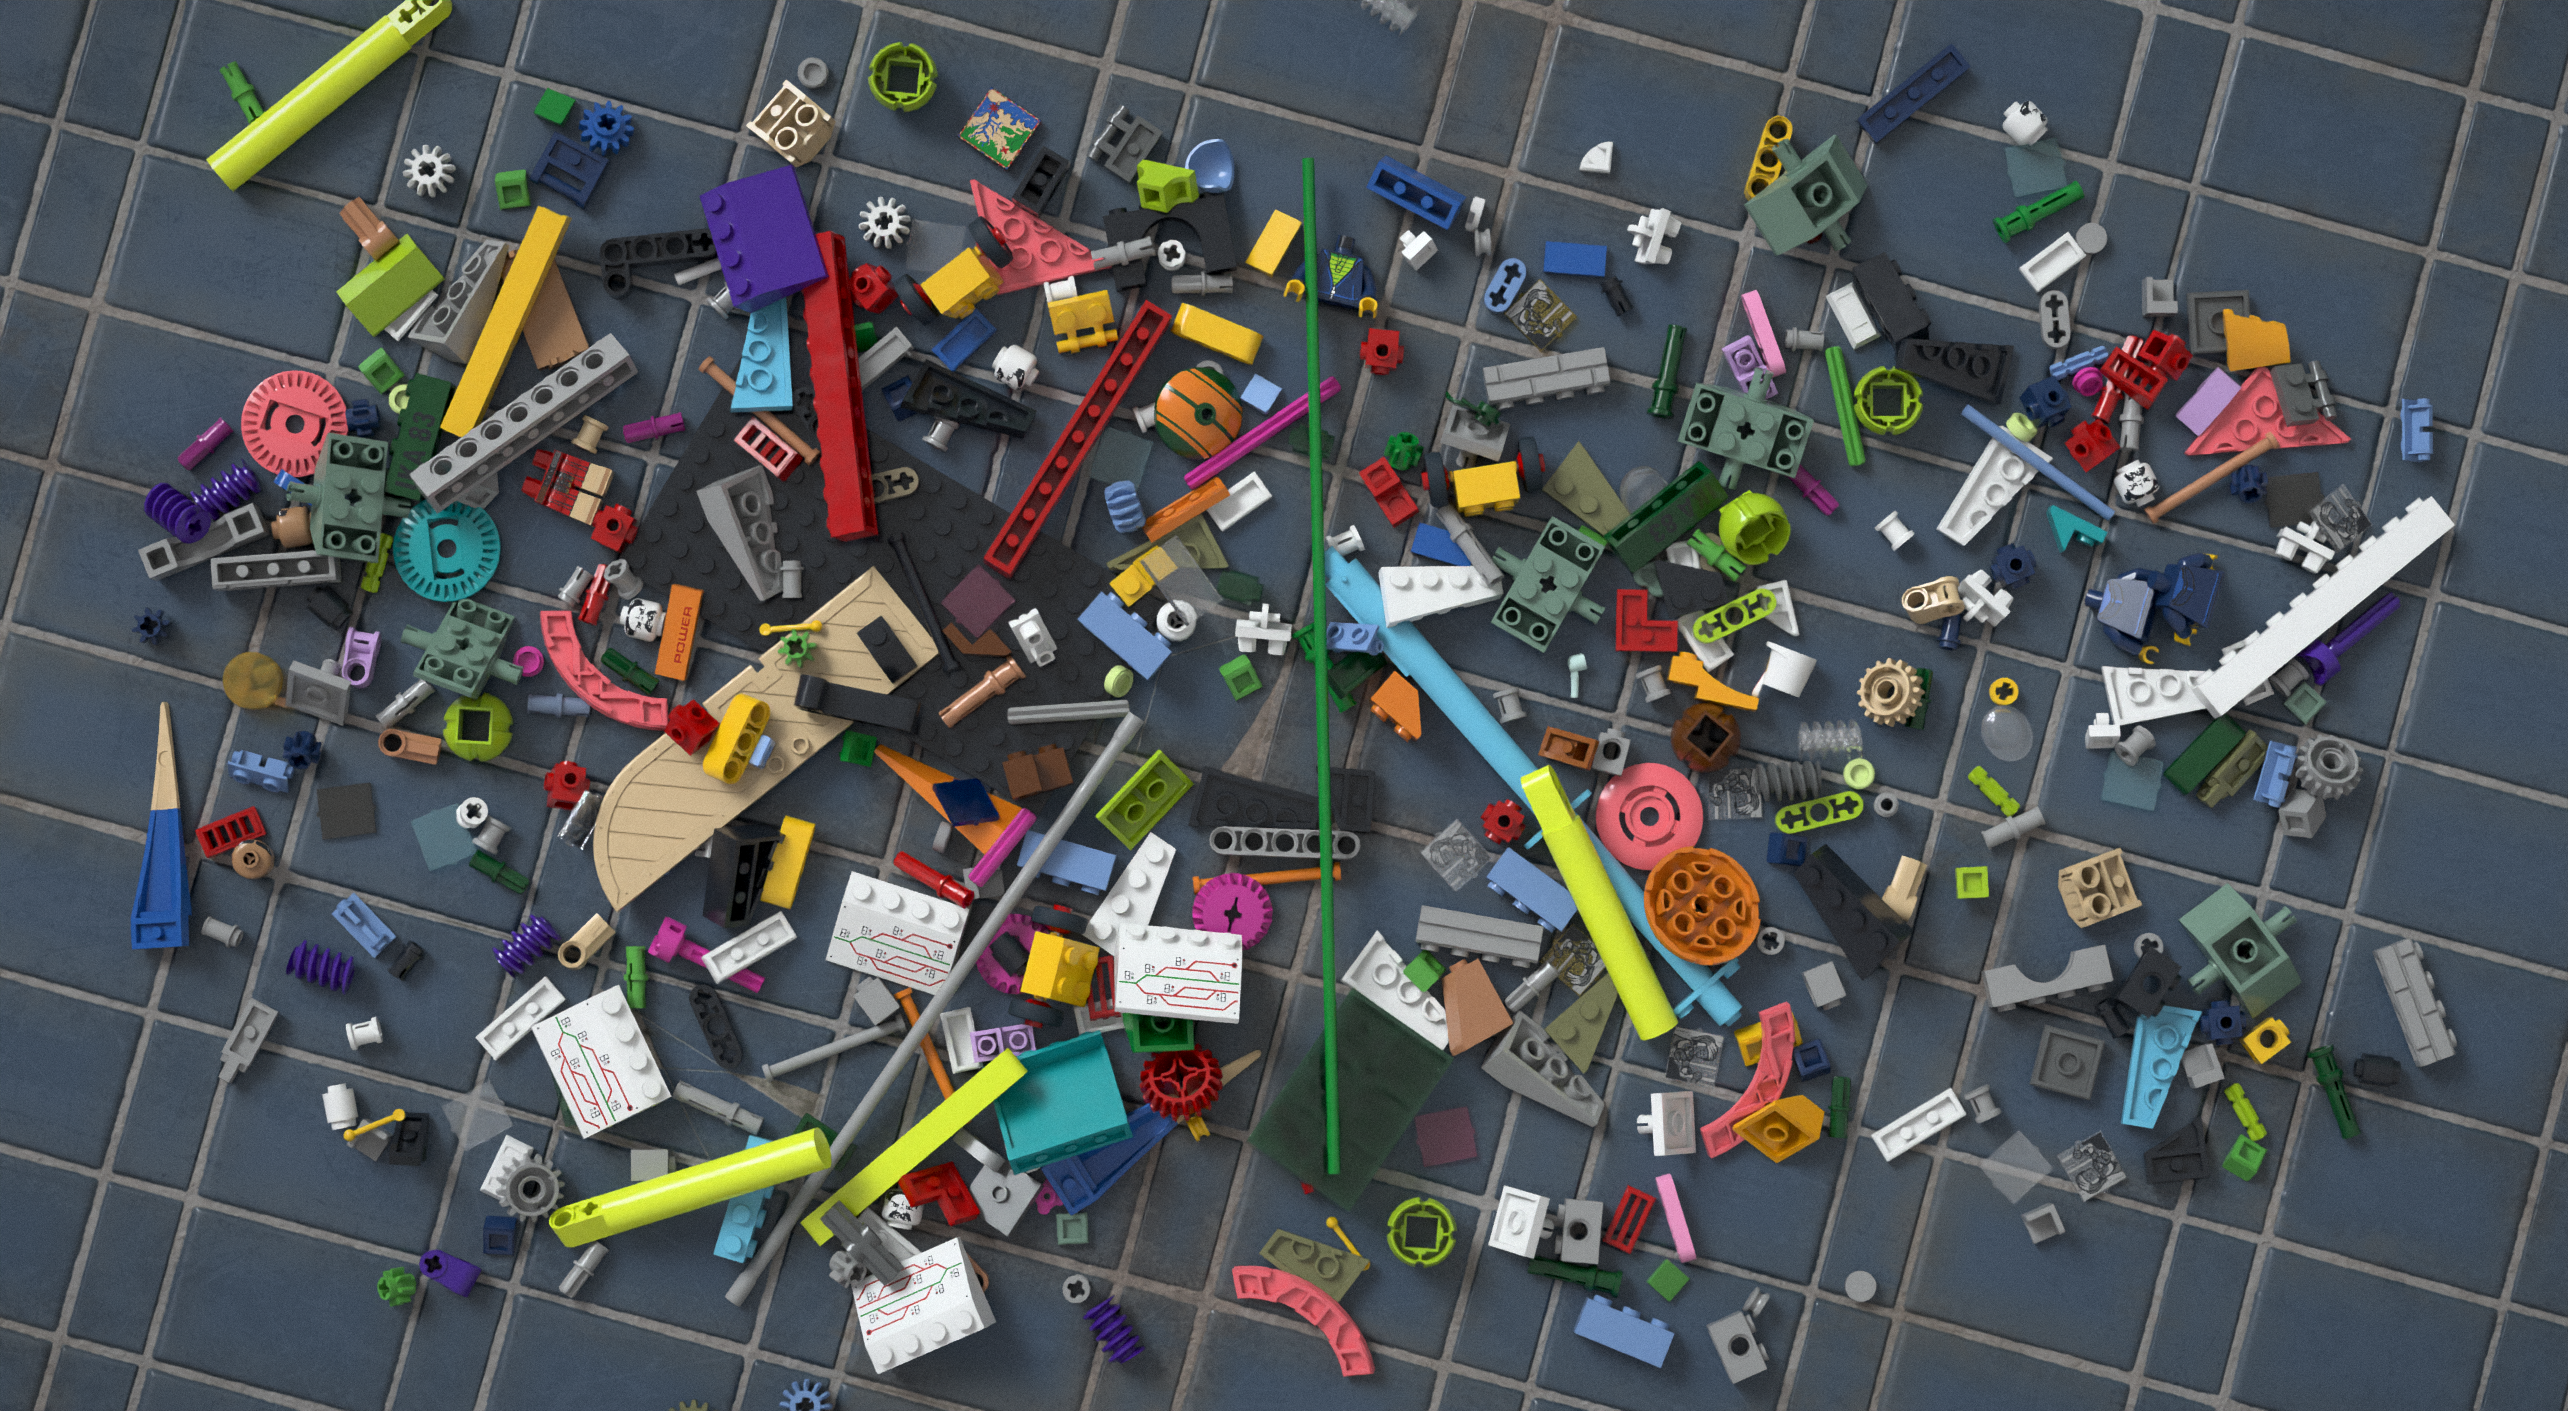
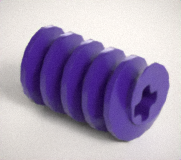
M241 458L243 468H239L234 463L231 464L232 475H229L224 470L221 471L223 481L219 482L214 477L210 478L211 489L202 483L200 485L202 495L199 496L193 490L190 491L195 503L203 511L209 513L210 518L215 521L220 519L218 509L227 514L230 512L229 503L235 507L240 506L239 496L244 500H249L251 498L249 489L256 494L261 492L255 473L243 458Z
M168 483L156 485L146 497L144 503L146 515L181 542L187 544L195 543L202 539L209 531L211 525L209 513L203 511L201 507L195 505L194 502L180 494L178 490Z
M533 914L529 915L532 922L531 926L523 922L520 923L523 931L522 934L511 931L510 933L514 940L512 943L502 939L503 951L495 947L492 948L497 961L514 979L516 977L513 970L521 974L525 972L522 962L531 966L534 964L532 954L538 957L544 955L541 945L548 949L553 947L550 937L558 941L562 939L561 935L543 915L540 918Z
M303 940L299 947L296 946L291 953L286 967V975L292 974L295 970L296 978L302 979L307 974V981L309 983H314L319 977V986L325 987L330 982L332 991H337L342 986V993L346 995L355 972L354 957L350 956L344 963L342 962V952H338L334 959H332L330 948H327L321 955L319 954L318 944H315L309 951L307 950V940Z
M1113 1295L1091 1308L1084 1315L1083 1319L1084 1321L1094 1319V1323L1089 1329L1090 1331H1101L1095 1339L1097 1342L1107 1341L1102 1352L1113 1351V1355L1109 1358L1108 1362H1119L1122 1364L1146 1348L1145 1346L1135 1347V1344L1140 1339L1138 1335L1128 1336L1133 1326L1132 1324L1122 1326L1127 1315L1115 1314L1121 1305L1119 1303L1109 1304L1115 1296Z

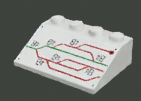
M852 871L826 960L935 995L952 971L971 909H964L959 905Z
M1119 923L1114 950L1115 1012L1238 1024L1242 972V935L1170 928L1166 926L1140 925L1136 923Z
M619 985L531 1027L583 1139L672 1097Z
M960 1237L902 1261L901 1264L904 1268L886 1286L874 1274L865 1277L858 1284H851L865 1347L877 1374L973 1334L996 1322Z

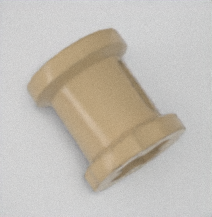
M584 415L582 418L584 421L577 438H573L571 443L596 455L598 451L596 445L603 431H607L609 427Z

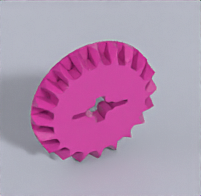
M1228 873L1214 877L1203 885L1194 900L1192 916L1196 930L1242 935V950H1249L1267 934L1272 923L1273 909L1268 893L1259 882L1243 874ZM1237 897V911L1241 913V916L1235 917L1228 929L1229 919L1228 915L1224 914L1225 910H1231Z
M1009 914L976 964L983 979L996 990L1008 994L1025 993L1021 992L1024 976L1021 978L1017 975L1010 977L993 958V952L989 946L999 936L1008 931L1011 936H1019L1020 942L1030 952L1035 931L1046 934L1050 933L1044 925L1032 921V917L1022 914Z

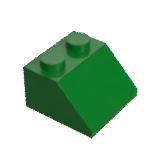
M1123 1013V1024L1133 1053L1194 1050L1193 1019Z

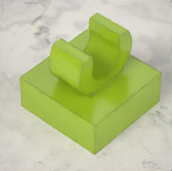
M1987 866L1955 868L1957 899L1989 897Z

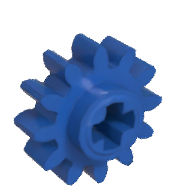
M607 101L605 108H601L600 104L595 102L594 112L584 110L583 117L585 120L579 121V129L584 131L581 134V142L590 140L589 151H594L596 147H600L601 155L605 156L607 149L611 148L612 152L617 155L619 144L624 147L629 146L628 137L633 136L634 127L630 126L631 115L622 116V105L614 110L612 109L611 101Z

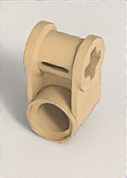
M1953 576L1941 577L1933 582L1911 587L1902 596V604L1911 620L1918 624H1926L1943 617L1954 616L1965 609L1964 601L1960 600L1958 593L1959 579ZM1924 602L1921 607L1914 609L1918 603Z

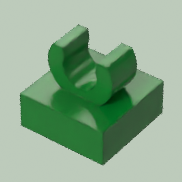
M846 731L845 735L842 736L844 743L842 752H839L840 761L871 767L877 737Z

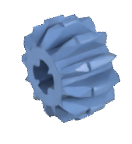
M1118 481L1105 488V500L1117 531L1121 534L1125 532L1130 533L1145 526L1146 519L1137 490L1131 481Z
M810 1379L804 1380L803 1390L797 1381L793 1382L792 1388L796 1394L790 1390H784L783 1395L791 1401L779 1403L781 1408H790V1411H802L803 1408L799 1409L798 1403H801L807 1397L810 1398L809 1403L812 1401L814 1403V1408H811L809 1411L833 1408L832 1403L822 1402L823 1399L830 1396V1392L826 1391L819 1395L817 1392L821 1389L822 1383L818 1382L812 1390L810 1389Z

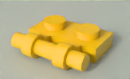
M1107 290L1047 303L1054 335L1067 333L1068 339L1056 342L1059 354L1071 351V354L1080 352L1082 348L1098 345V348L1107 346L1109 342L1118 341L1116 328L1106 331L1103 329V324L1114 322ZM1094 327L1095 333L1077 337L1076 330Z

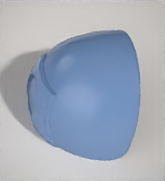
M1212 139L1204 141L1189 153L1185 169L1195 170L1198 188L1210 193H1222L1231 189L1234 181V159L1228 144L1224 140Z

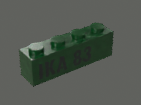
M419 373L415 374L414 380H409L405 393L409 400L406 409H401L397 426L401 427L398 439L393 438L390 446L389 456H393L390 468L386 467L385 493L416 502L425 500L409 474L438 453L444 431L440 426L450 406L456 387L452 382Z
M1698 461L1603 537L1619 561L1634 573L1646 566L1649 560L1659 552L1670 547L1673 541L1683 533L1694 528L1697 522L1707 514L1718 509L1721 503L1729 497L1713 472Z

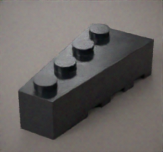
M1827 844L1813 852L1794 873L1799 884L1862 981L1873 974L1914 931Z

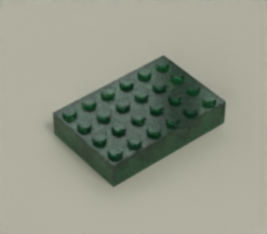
M1354 988L1350 990L1336 1011L1341 1174H1328L1324 1029L1245 1142L1346 1214L1351 1210L1454 1060L1449 1054Z

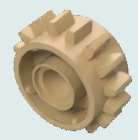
M1888 658L1885 664L1876 661L1875 667L1866 669L1867 674L1864 678H1860L1861 688L1857 691V694L1862 699L1858 703L1859 706L1867 709L1864 713L1865 716L1871 719L1874 718V722L1880 725L1885 722L1886 725L1894 727L1895 721L1905 724L1907 717H1914L1916 715L1914 711L1918 706H1922L1920 699L1921 695L1925 694V691L1920 687L1923 679L1914 676L1917 672L1915 668L1908 666V663L1902 660L1896 662ZM1894 686V694L1887 699L1888 690Z

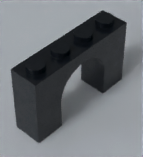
M1217 193L1199 194V199H1196L1193 203L1184 202L1177 204L1168 213L1143 208L1139 205V210L1127 212L1126 208H1116L1109 210V215L1103 216L1108 247L1117 246V242L1123 241L1125 244L1143 239L1154 226L1162 222L1176 221L1189 226L1197 234L1202 246L1206 274L1237 271L1224 194L1217 196ZM1142 258L1131 260L1128 265L1124 266L1122 263L1112 265L1117 292L1147 287Z

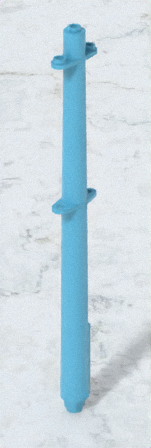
M1331 546L1325 551V575L1329 579L1325 584L1326 587L1359 624L1380 626L1376 636L1383 642V651L1406 677L1410 675L1534 813L1522 788L1520 778L1538 770V768L1410 620L1386 628L1380 585L1356 558L1348 563ZM1589 789L1585 790L1570 803L1573 810L1592 794ZM1582 820L1629 920L1693 990L1673 1008L1675 1015L1680 1019L1686 1016L1694 1008L1691 1003L1696 999L1719 1026L1724 1023L1728 1027L1742 1016L1739 1012L1742 1005L1719 978L1723 975L1727 979L1741 967L1737 963L1739 959L1736 957L1724 963L1713 973L1707 965L1687 962L1668 951L1655 937L1648 924L1644 910V891ZM1541 829L1523 846L1527 850L1543 837V830Z

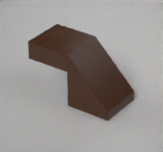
M952 623L942 630L965 656L1007 657L1012 654L1011 650L991 629L973 645Z

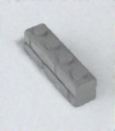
M1604 347L1485 367L1482 370L1488 405L1495 406L1498 411L1514 408L1513 402L1526 400V405L1544 403V397L1556 395V400L1573 398L1576 391L1586 390L1587 395L1605 392L1604 387L1610 385Z
M316 550L211 558L212 587L216 591L259 589L263 588V586L272 588L324 584V582L338 583L341 582L340 558L317 555Z
M1422 905L1415 942L1421 943L1420 949L1439 952V947L1452 949L1451 955L1469 958L1470 952L1482 954L1481 960L1499 963L1500 957L1512 959L1511 965L1530 968V963L1538 962L1544 927Z
M2407 938L2372 951L2416 1067H2423L2455 1055L2453 1047L2457 1046V1041L2452 1030H2446L2442 1018L2446 1017L2445 1009L2440 1000L2435 1001L2431 989L2435 988V984L2430 972H2424L2420 960H2423L2424 956L2418 942L2413 943L2411 938Z

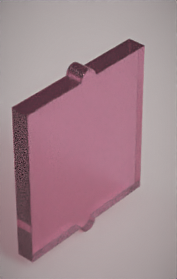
M978 564L941 604L957 618L956 622L958 624L962 623L978 638L1015 599L999 585L1000 581L998 579L994 580Z
M1467 1106L1414 1117L1418 1134L1416 1144L1420 1145L1424 1167L1477 1156L1473 1138L1475 1129L1471 1128Z

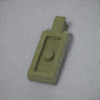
M2249 730L2209 774L2210 776L2206 778V783L2199 789L2196 797L2210 808H2213L2220 799H2224L2228 795L2232 797L2264 762L2268 746L2254 731Z

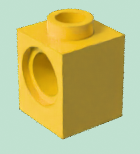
M2273 1017L2266 1018L2238 1039L2256 1064H2263L2291 1043L2287 1037L2290 1034L2287 1027L2280 1019L2275 1021ZM2265 1030L2270 1031L2274 1036V1042L2268 1048H2265L2260 1043V1035Z

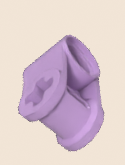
M349 627L345 643L342 676L344 679L351 681V686L365 688L371 684L381 646V632L375 631L374 634L365 633ZM356 666H364V677L359 681H353L351 678L352 669Z

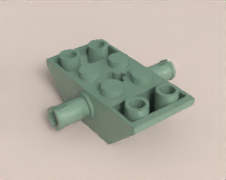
M1833 135L1802 160L1797 155L1788 138L1778 142L1777 145L1772 147V151L1784 167V174L1744 204L1774 255L1778 256L1815 238L1822 231L1830 241L1834 251L1846 247L1844 243L1849 244L1851 239L1844 231L1838 219L1860 202L1867 188V183L1837 135Z
M1759 367L1754 369L1755 372L1748 393L1727 387L1696 382L1677 440L1678 442L1724 456L1726 460L1718 482L1721 486L1726 487L1728 477L1731 475L1728 488L1733 490L1737 489L1743 465L1747 463L1795 478L1814 419L1765 399L1774 373L1766 370L1763 380L1760 381L1763 368ZM1745 422H1749L1753 431L1742 434L1741 429L1737 428L1738 425L1744 426Z
M328 433L315 467L314 484L306 485L292 481L289 482L287 491L291 492V494H286L287 501L312 504L310 532L317 555L378 563L382 514L408 518L410 509L406 508V506H411L409 499L392 498L384 495L388 442Z
M1552 516L1528 559L1524 558L1522 561L1501 549V547H1498L1495 552L1496 556H1493L1492 560L1499 569L1513 576L1512 580H1514V583L1490 623L1542 653L1546 651L1568 612L1574 611L1596 625L1600 617L1590 610L1601 616L1605 607L1581 595L1583 592L1580 590L1605 546ZM1549 578L1553 581L1552 585L1555 587V591L1549 590L1547 593L1541 591L1543 585L1539 582L1540 580L1546 581Z
M466 598L452 603L437 632H433V634L407 624L401 637V643L425 651L413 672V676L476 700L491 676L518 685L524 667L500 659L515 616Z
M2227 883L2178 919L2208 960L2206 967L2187 979L2190 986H2195L2202 980L2200 984L2193 988V991L2200 995L2220 979L2225 982L2253 1019L2302 983L2289 956L2276 939L2279 934L2297 923L2294 915H2290L2282 921L2292 912L2284 906L2282 910L2266 922H2263L2253 908ZM2238 945H2247L2248 949L2245 951L2246 958L2237 955Z

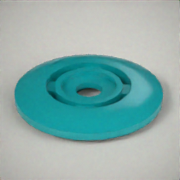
M427 500L420 502L410 510L408 518L403 517L394 536L393 557L399 575L409 588L433 601L454 602L473 596L492 579L500 561L501 541L492 518L483 508H473L459 501L453 502L438 514ZM452 519L458 521L457 526L443 524L434 529L429 527L440 520ZM444 540H452L456 544V552L450 558H443L438 552V546ZM462 569L464 570V574L454 578L441 579L435 577L438 572L452 574Z

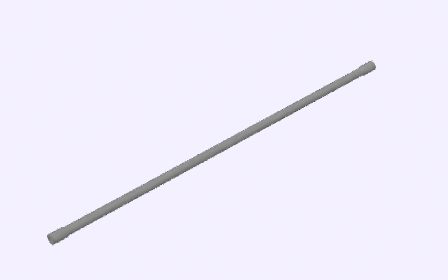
M1129 711L1103 753L829 1147L832 1160L831 1167L812 1173L747 1268L738 1276L725 1295L730 1302L740 1307L756 1284V1280L1125 746L1131 742L1143 725L1144 721Z

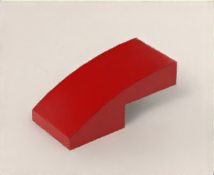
M1385 457L1359 472L1363 482L1393 528L1419 513L1418 507L1403 487L1401 480Z

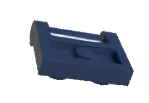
M555 131L529 180L537 185L542 183L575 201L576 206L585 209L610 161ZM549 164L584 182L585 185L580 191L547 173L546 170Z

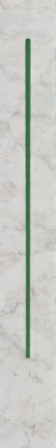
M1302 158L1328 1174H1341L1314 158Z

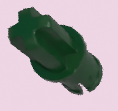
M608 648L601 657V662L622 676L623 682L628 681L647 696L652 693L660 681L639 667L637 661L631 662L613 648Z
M1917 668L1915 676L1923 679L1920 687L1925 691V694L1921 695L1920 702L1922 706H1918L1914 711L1916 715L1906 718L1905 727L1924 730L1928 703L1932 702V700H1929L1933 671L1926 668Z
M479 849L469 863V867H473L490 877L492 883L498 882L519 895H522L529 885V879L507 867L505 861L500 863Z
M1836 1076L1833 1078L1831 1106H1828V1109H1831L1828 1137L1848 1138L1849 1111H1852V1108L1849 1107L1851 1079L1848 1077Z

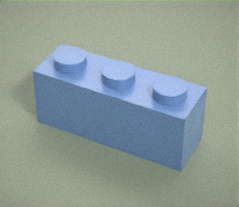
M1101 591L1077 619L1078 622L1143 678L1149 681L1172 655V651L1168 649L1171 643L1158 632L1154 636L1145 629L1148 623L1135 612L1131 616L1122 609L1124 603L1112 592L1106 596Z
M1030 830L1026 832L1017 866L1024 867L1044 838V834ZM1060 840L1036 875V878H1040V874L1044 873L1053 876L1051 881L1053 883L1069 887L1070 881L1082 884L1081 891L1099 895L1100 890L1107 892L1117 856Z
M1509 847L1485 877L1490 881L1488 887L1501 897L1506 892L1515 899L1512 905L1526 915L1532 911L1540 917L1537 923L1551 933L1555 929L1562 932L1577 911L1575 902L1567 889Z
M1596 1294L1594 1299L1586 1297L1574 1327V1333L1661 1368L1675 1334L1668 1330L1670 1324L1652 1318L1651 1323L1640 1319L1641 1312L1624 1306L1622 1311L1611 1307L1613 1301Z

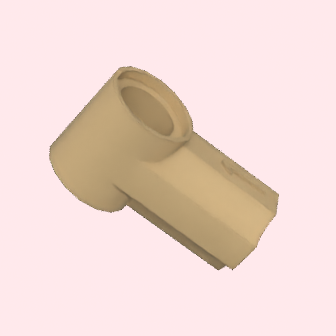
M1901 856L1891 885L1887 886L1882 900L1904 921L1908 922L1917 901L1916 893L1927 865L1915 859Z
M596 913L569 941L561 945L558 951V958L566 968L579 970L586 965L588 959L616 932ZM572 947L579 948L581 950L580 960L576 963H568L565 959L567 950Z

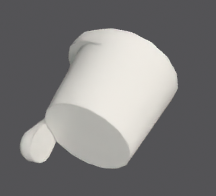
M1767 641L1766 645L1771 648L1766 670L1754 687L1752 696L1758 698L1765 684L1800 697L1817 660Z

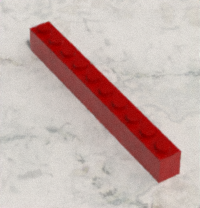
M826 231L816 234L829 277L801 291L804 294L805 308L803 316L808 327L809 336L807 338V349L811 354L812 363L810 377L815 390L813 406L818 416L819 425L817 428V438L821 444L822 452L820 467L825 479L823 495L828 506L829 515L827 518V528L832 538L846 542L878 535L845 238L835 232Z
M1148 300L1144 302L983 558L985 565L1011 579L1170 326L1172 315Z

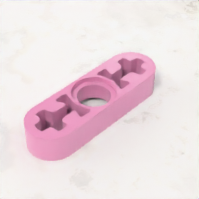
M1757 290L1742 294V303L1765 366L1774 373L1773 377L1785 374V364Z
M1669 1173L1656 1177L1657 1188L1680 1262L1682 1264L1695 1260V1250L1672 1176Z

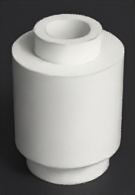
M346 1083L327 1087L328 1093L322 1094L327 1122L331 1123L332 1130L357 1125L356 1117H358L353 1088L347 1089Z

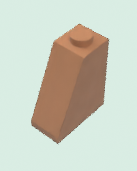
M1466 959L1457 962L1449 967L1452 973L1442 978L1449 1047L1452 1056L1473 1047L1514 1024L1479 959L1467 963Z

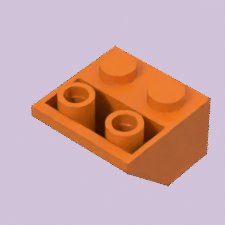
M1394 671L1370 699L1369 703L1373 705L1370 711L1383 722L1387 718L1396 725L1394 731L1406 742L1410 739L1416 742L1421 736L1418 690Z

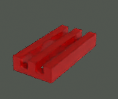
M1113 955L1098 957L1096 973L1101 1011H1095L1091 981L1090 994L1087 998L1090 1021H1097V1019L1101 1018L1105 1020L1109 1019V1017L1119 1018L1121 1017V1012H1115ZM1106 963L1108 964L1113 1009L1108 1010L1102 969V964Z
M1627 1185L1602 1241L1631 1254L1656 1198ZM1631 1193L1636 1195L1617 1239H1611ZM1643 1198L1647 1200V1203L1626 1246L1622 1244L1623 1239Z

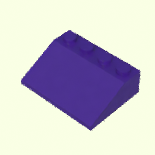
M793 165L728 182L699 196L734 307L753 313L829 277Z

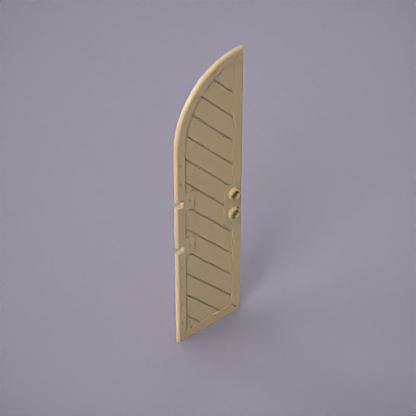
M874 566L801 623L809 624L814 620H819L822 623V629L819 632L812 630L796 631L798 636L801 637L805 632H808L810 638L807 643H815L817 645V648L811 650L810 654L815 659L814 661L807 659L803 662L802 669L795 661L790 666H787L785 660L788 655H780L778 653V650L784 648L785 644L780 640L758 658L765 666L757 673L754 667L749 665L702 703L709 711L708 713L720 724L731 701L738 694L749 695L769 705L770 717L762 735L772 738L776 744L764 769L757 768L748 763L740 780L734 784H727L708 776L703 770L704 758L717 730L710 742L691 756L665 733L629 762L614 779L603 798L596 818L593 850L600 884L608 901L617 913L713 836L715 828H724L854 723V721L797 709L794 706V701L801 674L823 678L830 683L889 695L939 654L932 637ZM881 615L918 666L894 684H892L856 634ZM792 631L788 635H786L785 638L788 639L789 637H791ZM793 644L791 647L794 654L796 652L802 654L804 651L801 644L799 646Z

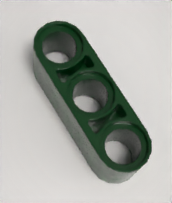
M2224 713L2209 724L2164 771L2163 775L2186 796L2245 736L2246 731L2227 713Z

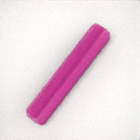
M1027 808L1021 809L970 872L968 878L979 887L984 886L1037 819L1035 814Z

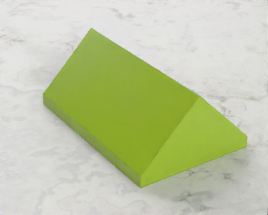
M408 234L404 235L399 240L400 242L377 261L374 260L336 291L347 308L373 337L377 336L445 280Z
M1158 749L1095 817L1131 851L1194 783Z

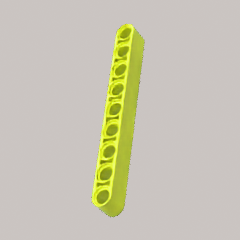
M1007 1048L801 1221L802 1226L819 1246L823 1245L835 1234L823 1224L820 1218L835 1203L840 1200L855 1217L896 1184L903 1175L909 1173L1022 1078L1028 1070L1013 1052Z

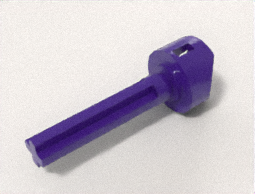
M2392 592L2387 593L2326 643V645L2320 640L2315 639L2295 655L2303 658L2309 664L2315 684L2322 686L2341 671L2337 658L2401 606L2398 597H2395Z

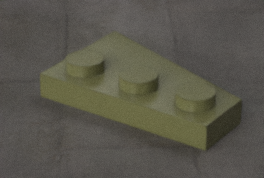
M1580 441L1573 447L1542 489L1544 493L1602 536L1630 515Z
M1277 1228L1259 1252L1260 1255L1280 1270L1311 1282L1337 1302L1341 1300L1370 1261V1259Z

